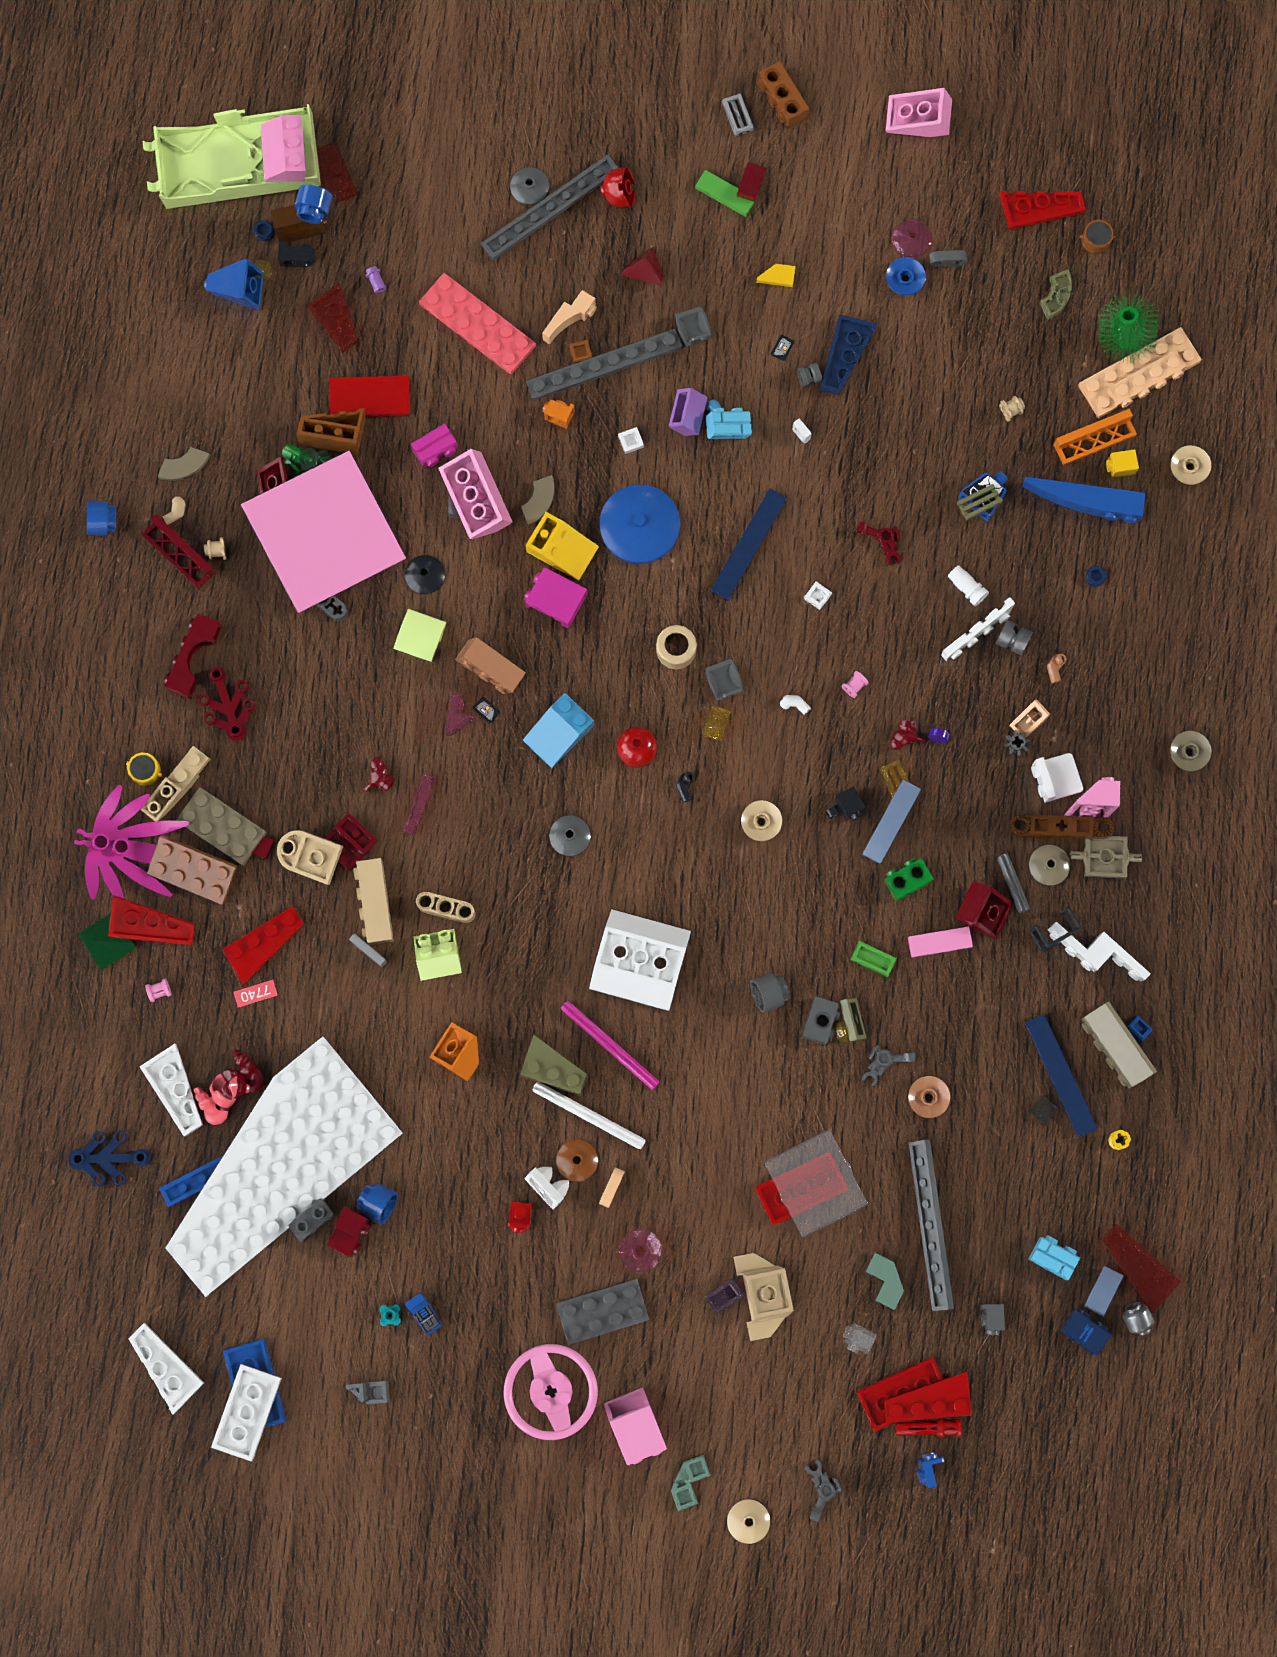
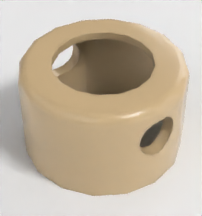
M673 625L662 630L657 638L656 652L658 659L664 666L675 670L683 669L694 660L697 643L695 636L689 629L684 626ZM670 634H682L687 638L689 646L684 654L674 656L667 652L664 643Z

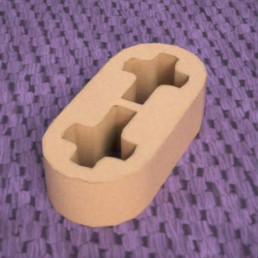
M615 1167L599 1202L600 1205L609 1208L625 1171Z

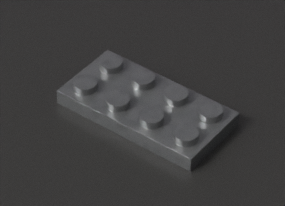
M637 1279L556 1304L568 1345L649 1320Z

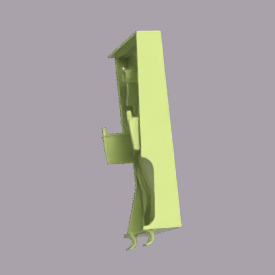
M309 104L304 108L244 117L241 116V113H245V109L215 113L214 118L217 124L199 127L154 126L155 140L152 142L143 141V149L145 151H155L158 172V182L151 183L147 181L148 190L150 192L160 191V199L166 209L297 190L301 185L306 184L321 186L313 115ZM281 115H301L306 169L305 181L265 182L261 124Z

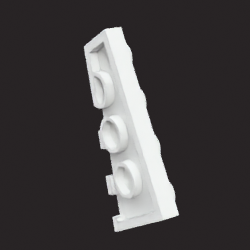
M1009 597L1004 601L1005 604L1001 610L994 609L985 618L986 621L984 623L979 621L969 630L970 633L968 635L964 633L944 649L941 654L946 661L950 658L956 659L963 653L961 650L964 647H972L978 642L977 638L980 635H988L994 630L993 626L996 623L1002 624L1010 617L1009 613L1015 604L1014 601Z
M173 1044L141 1065L140 1068L181 1133L186 1137L203 1124L177 1045Z
M143 1323L129 1338L140 1360L147 1368L150 1377L157 1385L161 1396L168 1404L171 1413L175 1414L204 1382L146 1323Z

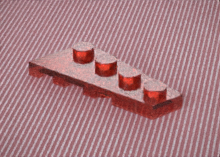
M1117 1224L1103 1237L1102 1242L1148 1306L1151 1313H1154L1181 1281Z

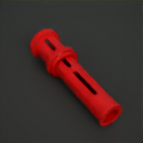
M939 1418L936 1422H896V1436L937 1435L939 1438H943V1436H957L961 1438V1419L943 1420ZM946 1427H955L954 1429H945ZM908 1428H926V1429H908Z

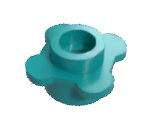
M395 1304L391 1307L382 1305L380 1307V1324L382 1326H387L388 1324L397 1326L400 1324V1307Z

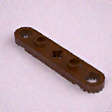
M1017 815L1010 823L1012 833L1020 837L1107 839L1114 833V823L1106 817ZM1018 821H1024L1027 826L1024 830L1020 831L1015 828V824ZM1060 822H1064L1065 826H1068V828H1064V831H1060V828L1056 826H1059ZM1106 823L1110 829L1107 833H1101L1098 830V826Z

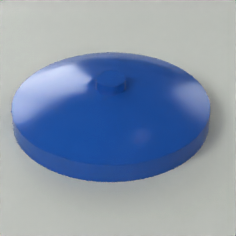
M631 485L622 488L607 500L600 516L602 540L614 556L632 564L655 562L664 557L674 547L678 539L680 530L678 510L671 498L655 487Z

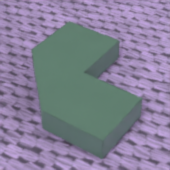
M874 1253L865 1272L884 1281L875 1301L895 1310L904 1292L896 1266L893 1261Z
M704 1455L684 1461L671 1488L678 1511L698 1504L691 1483L711 1476Z

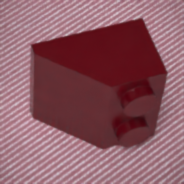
M973 881L955 918L967 927L996 940L1013 903L992 886Z

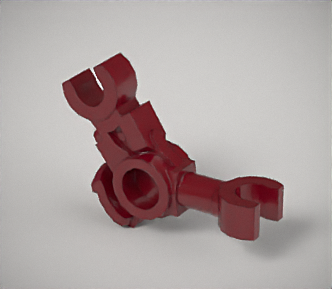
M864 522L858 524L857 533L876 537L882 548L883 555H887L885 558L887 566L891 564V557L896 559L897 564L901 562V556L896 552L898 547L894 541V537L896 542H899L901 537L896 526H893L892 529L880 528L877 530Z

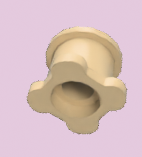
M1013 396L1012 400L1007 402L1003 400L999 404L1000 410L1007 422L1011 421L1013 416L1023 414V409H1025L1022 399Z
M220 537V541L211 542L208 540L207 544H204L205 556H209L210 560L215 557H223V560H227L224 537Z

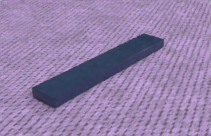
M769 488L711 588V592L729 601L785 504L787 497Z
M1043 1014L1025 1022L1024 1024L1077 1137L1098 1129L1045 1015Z

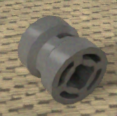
M816 362L806 368H797L798 379L802 387L808 386L811 382L818 383L822 381L821 372Z

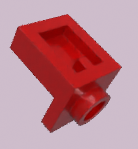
M511 1202L508 1227L512 1228V1232L524 1233L525 1229H530L532 1204Z

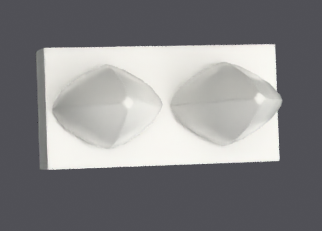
M535 1167L526 1176L525 1180L554 1209L564 1199L569 1188V1180H560L551 1184L552 1167H540L538 1169Z

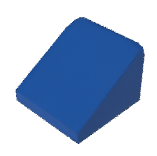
M1139 1015L1126 1026L1138 1045L1153 1030Z

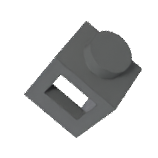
M981 1304L980 1309H984V1313H981V1325L985 1326L987 1335H999V1330H1005L1004 1304Z

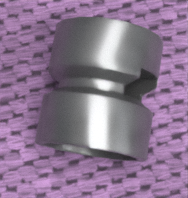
M1007 620L996 644L1004 648L1011 647L1012 652L1022 656L1033 632L1023 627L1018 629L1017 624Z

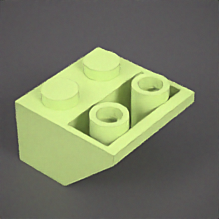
M454 929L414 936L416 962L421 981L462 973Z

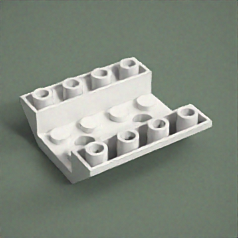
M611 909L589 989L669 1011L691 931ZM617 947H624L626 955L618 958L615 956L614 950ZM657 958H664L666 966L658 969L655 967L654 961Z

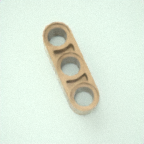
M422 892L416 898L418 908L424 913L462 923H470L475 918V910L468 902L430 892ZM423 898L431 899V904L428 907L420 905ZM443 903L451 904L449 912H442L440 910ZM464 908L471 910V914L467 918L460 916V912Z

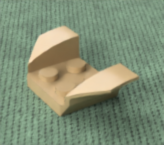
M754 1253L733 1257L737 1276L743 1275L752 1319V1321L746 1322L750 1341L769 1338L777 1330L784 1318L794 1311L785 1268L775 1266Z

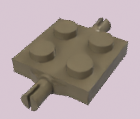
M1111 836L1107 839L1085 838L1083 852L1071 851V860H1083L1085 865L1084 877L1126 879L1129 862H1142V854L1129 853L1127 837Z

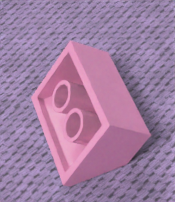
M281 115L261 124L265 182L305 181L306 169L301 115Z

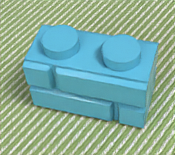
M723 408L712 409V412L706 415L707 438L746 439L752 434L750 412L743 411L742 408H734L727 412H724Z
M1048 1235L1046 1238L1040 1237L1028 1260L1064 1280H1069L1080 1257L1076 1256L1077 1251L1068 1246H1065V1248L1058 1246V1241Z

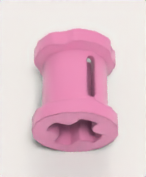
M855 671L854 676L847 683H844L842 688L848 695L855 698L857 696L856 693L869 683L861 673Z
M166 978L162 979L160 983L151 986L149 984L145 985L150 1002H154L155 999L166 995L168 997L172 996Z

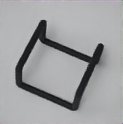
M1069 906L1061 911V915L1070 928V932L1048 943L1038 925H1034L1029 930L1040 951L1045 952L1061 943L1062 940L1075 935V933L1081 930V924ZM1067 912H1069L1077 928L1074 929L1066 915ZM1035 930L1038 932L1043 943L1045 944L1044 948L1038 940L1036 934L1034 933Z

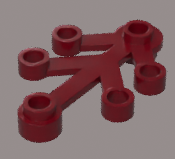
M214 667L209 672V678L216 684L222 704L210 699L205 693L200 694L197 701L203 707L207 706L227 715L229 723L218 719L212 712H207L204 715V721L207 725H214L225 730L230 740L240 741L246 736L247 729L245 723L250 713L256 707L255 702L249 698L245 699L242 703L244 709L239 718L236 719L235 711L244 693L249 690V685L245 680H239L236 683L237 690L230 701L224 684L226 673L222 668ZM215 672H220L218 678L213 676ZM240 684H246L245 689H239ZM207 697V702L201 703V698ZM251 702L252 707L246 708V703ZM214 716V719L208 722L207 717ZM239 728V733L234 734L233 729Z

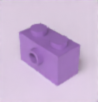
M693 388L678 389L669 427L684 436L699 435L708 397Z

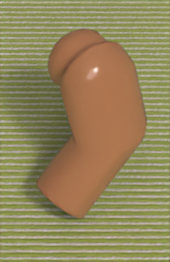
M1064 654L1054 655L1047 664L1051 684L1061 681L1059 670L1066 663V656Z

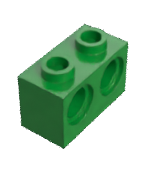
M913 858L904 863L905 867L898 871L895 868L886 874L888 877L885 878L884 882L896 902L934 880L922 858L918 860ZM919 869L922 877H913L911 870ZM901 879L904 882V887H895L893 881Z

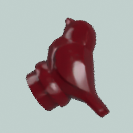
M900 720L898 731L894 733L893 739L888 744L893 750H899L910 743H925L926 740L916 734V722Z
M383 756L372 759L370 781L363 789L365 792L373 787H378L379 790L387 792L395 782L392 775L388 774V768L383 763Z

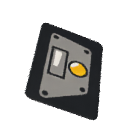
M780 335L771 355L785 361L795 341Z
M484 697L473 706V709L488 723H491L500 714V711Z

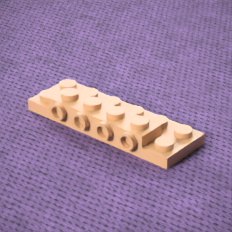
M1181 327L1158 339L1155 343L1149 344L1152 346L1145 348L1149 350L1148 353L1141 349L1139 352H1135L1133 358V354H1131L1128 358H1124V362L1122 359L1078 384L1098 419L1121 406L1122 408L1129 406L1133 399L1137 397L1141 399L1147 396L1150 390L1155 387L1160 389L1167 384L1166 381L1171 378L1174 380L1178 379L1184 374V371L1201 362L1202 359Z

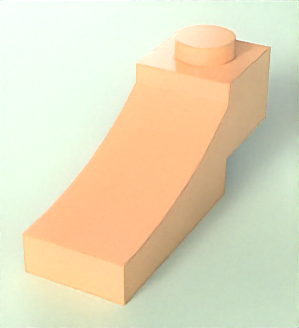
M582 290L572 305L564 302L542 333L543 341L551 344L554 338L566 327L581 319L585 321L588 316L591 317L597 308L595 298Z

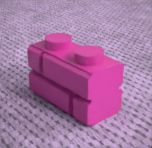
M445 423L410 443L414 454L423 468L435 466L440 458L452 456L458 448L456 440Z

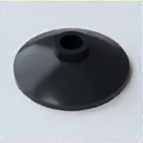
M420 555L408 563L405 569V580L414 592L431 594L442 586L445 580V570L437 558L430 555ZM427 570L428 574L423 576L421 575V571Z

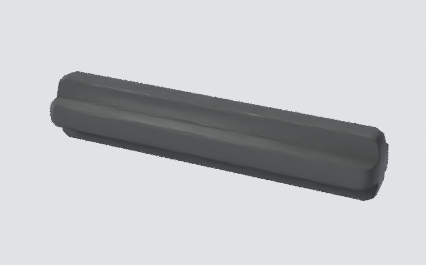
M1008 854L1000 855L998 862L1019 913L1025 912L1029 909V905Z

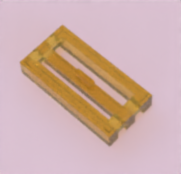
M899 760L880 767L892 798L896 791L888 776L887 769H889L897 789L900 786V782L893 769L894 766L897 767L902 780L909 782Z

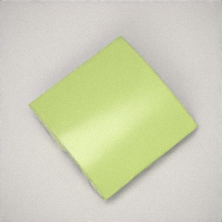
M408 609L393 649L432 662L447 622Z

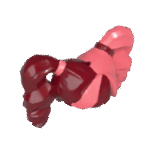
M234 1050L233 1058L241 1070L229 1069L217 1075L209 1088L211 1097L201 1087H196L193 1090L196 1094L195 1099L200 1109L204 1110L205 1119L210 1124H222L227 1119L230 1106L237 1098L245 1093H256L265 1085L263 1074L256 1068L253 1060L248 1059L245 1052L241 1053L240 1050ZM246 1079L252 1082L251 1085L247 1084Z

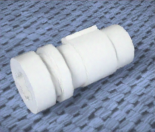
M960 566L955 567L948 575L953 584L966 594L965 597L968 600L971 599L970 602L974 606L980 604L989 594L988 590L984 587L982 588V585L977 583Z

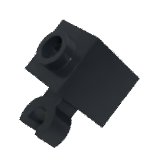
M853 786L836 795L834 800L837 805L826 810L829 819L842 813L845 820L851 818L854 821L863 816L862 812H864L865 806Z

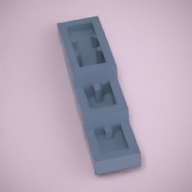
M902 780L862 855L881 864L921 790L920 788Z

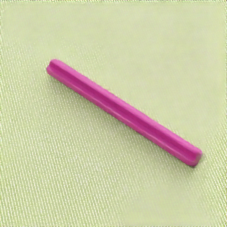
M566 1001L562 1005L561 1010L650 1089L653 1090L659 1084V1081L572 1003Z

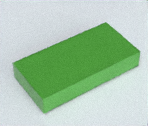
M859 941L850 960L888 978L897 958Z

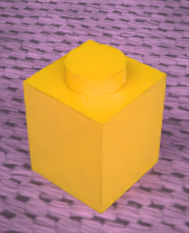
M1136 450L1111 453L1106 461L1107 471L1111 472L1112 478L1130 476L1137 473L1139 466Z

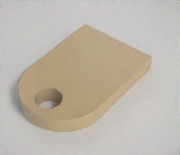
M291 831L280 839L277 846V856L280 863L286 869L330 885L343 846L305 831ZM287 842L293 844V851L289 854L284 850V845Z

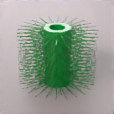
M1125 298L1123 304L1118 307L1119 310H1115L1114 313L1110 310V313L1115 316H1109L1106 313L1104 315L1102 313V316L1098 315V317H1110L1113 319H1099L1101 321V326H1099L1101 330H1098V332H1101L1102 335L1098 334V336H1101V339L1102 337L1109 336L1108 340H1101L1103 344L1104 341L1108 343L1109 340H1114L1110 344L1113 345L1115 342L1117 344L1112 348L1114 349L1118 346L1115 351L1119 355L1121 351L1124 354L1127 350L1128 358V350L1130 355L1133 351L1135 354L1137 352L1136 349L1138 352L1140 351L1136 346H1140L1138 343L1146 346L1148 344L1142 341H1150L1152 343L1158 341L1145 338L1147 336L1149 338L1151 336V339L1152 337L1155 338V336L1158 337L1154 333H1158V331H1155L1158 325L1155 321L1159 320L1154 318V320L1150 319L1149 321L1146 319L1147 317H1159V315L1156 316V314L1153 315L1152 313V316L1151 314L1149 316H1142L1148 313L1147 311L1144 313L1143 310H1139L1140 307L1144 306L1145 302L1140 306V303L1135 305L1132 302V307H1128L1126 305L1127 299ZM1107 321V322H1111V323H1113V324H1111V325H1110V324H1109V325H1108V324H1107V325L1105 324V325H1104V323H1103V325H1102L1101 323ZM1105 327H1111L1112 329L1105 330ZM1151 327L1152 330H1146L1144 328ZM1107 331L1112 332V334L1104 335ZM1145 332H1147V333H1148V332H1149V333L1151 332V334H1152V332H1153V335H1147V334H1144V333H1145Z

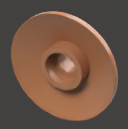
M925 1076L917 1079L911 1085L908 1101L912 1110L919 1116L934 1118L944 1113L948 1108L950 1092L947 1085L939 1078ZM926 1094H930L932 1096V1100L930 1102L925 1100Z

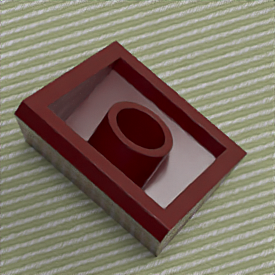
M279 457L256 471L261 494L290 480L284 457Z

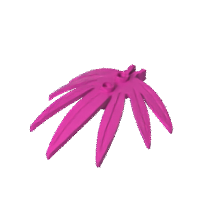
M118 785L101 806L94 823L93 833H86L81 829L76 831V833L82 834L83 837L91 839V841L74 840L75 845L84 844L89 847L85 862V880L90 898L94 900L98 891V866L100 867L104 882L112 895L124 898L120 883L109 862H112L119 870L138 884L156 893L171 897L172 893L158 880L147 874L143 869L123 859V857L150 864L157 845L130 841L128 838L165 834L188 826L189 822H148L118 830L117 827L133 817L150 798V794H146L135 799L109 820L120 799L122 786Z

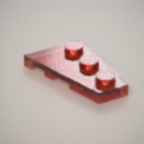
M332 142L318 148L317 157L320 180L340 203L358 196L357 189L336 143Z
M340 283L307 305L308 309L342 353L358 343Z

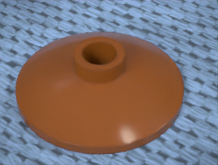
M571 1140L559 1149L556 1164L564 1178L574 1182H581L590 1178L596 1171L598 1156L593 1146L588 1142ZM574 1157H580L581 1162L579 1164H574Z

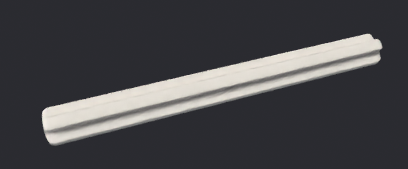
M536 1082L533 1092L638 1149H642L645 1144V1139L550 1087L540 1082Z

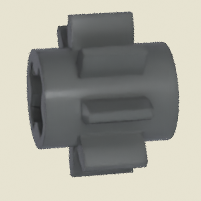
M1014 730L1012 737L1006 736L1009 743H1006L1004 747H1009V755L1015 752L1019 757L1021 750L1027 752L1028 748L1025 744H1028L1030 740H1025L1023 737L1025 732L1019 735ZM1015 739H1017V742L1022 743L1019 748L1016 745H1012Z

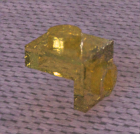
M711 705L703 736L722 741L731 711Z

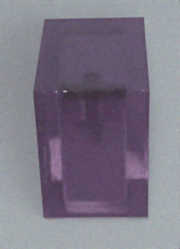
M731 1278L707 1294L705 1298L715 1313L718 1314L741 1299L744 1294L734 1279Z

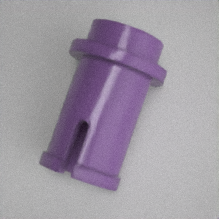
M376 266L367 269L366 278H369L374 293L377 294L386 290V286L380 276V269H377Z

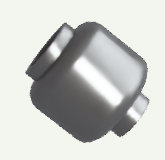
M1134 1302L1125 1307L1123 1319L1128 1330L1133 1334L1139 1335L1149 1333L1151 1331L1150 1328L1154 1324V1319L1148 1306L1140 1304V1302Z

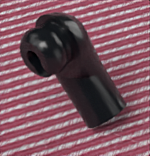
M691 772L683 773L676 784L682 803L692 800L688 791L691 783L694 781V775Z

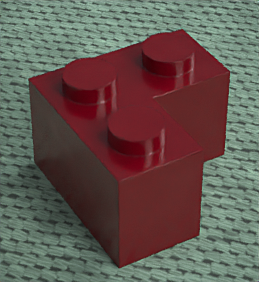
M344 1207L334 1225L336 1229L327 1246L347 1257H352L353 1254L356 1256L362 1246L359 1243L362 1236L366 1237L372 1227L369 1224L371 1220L350 1208Z

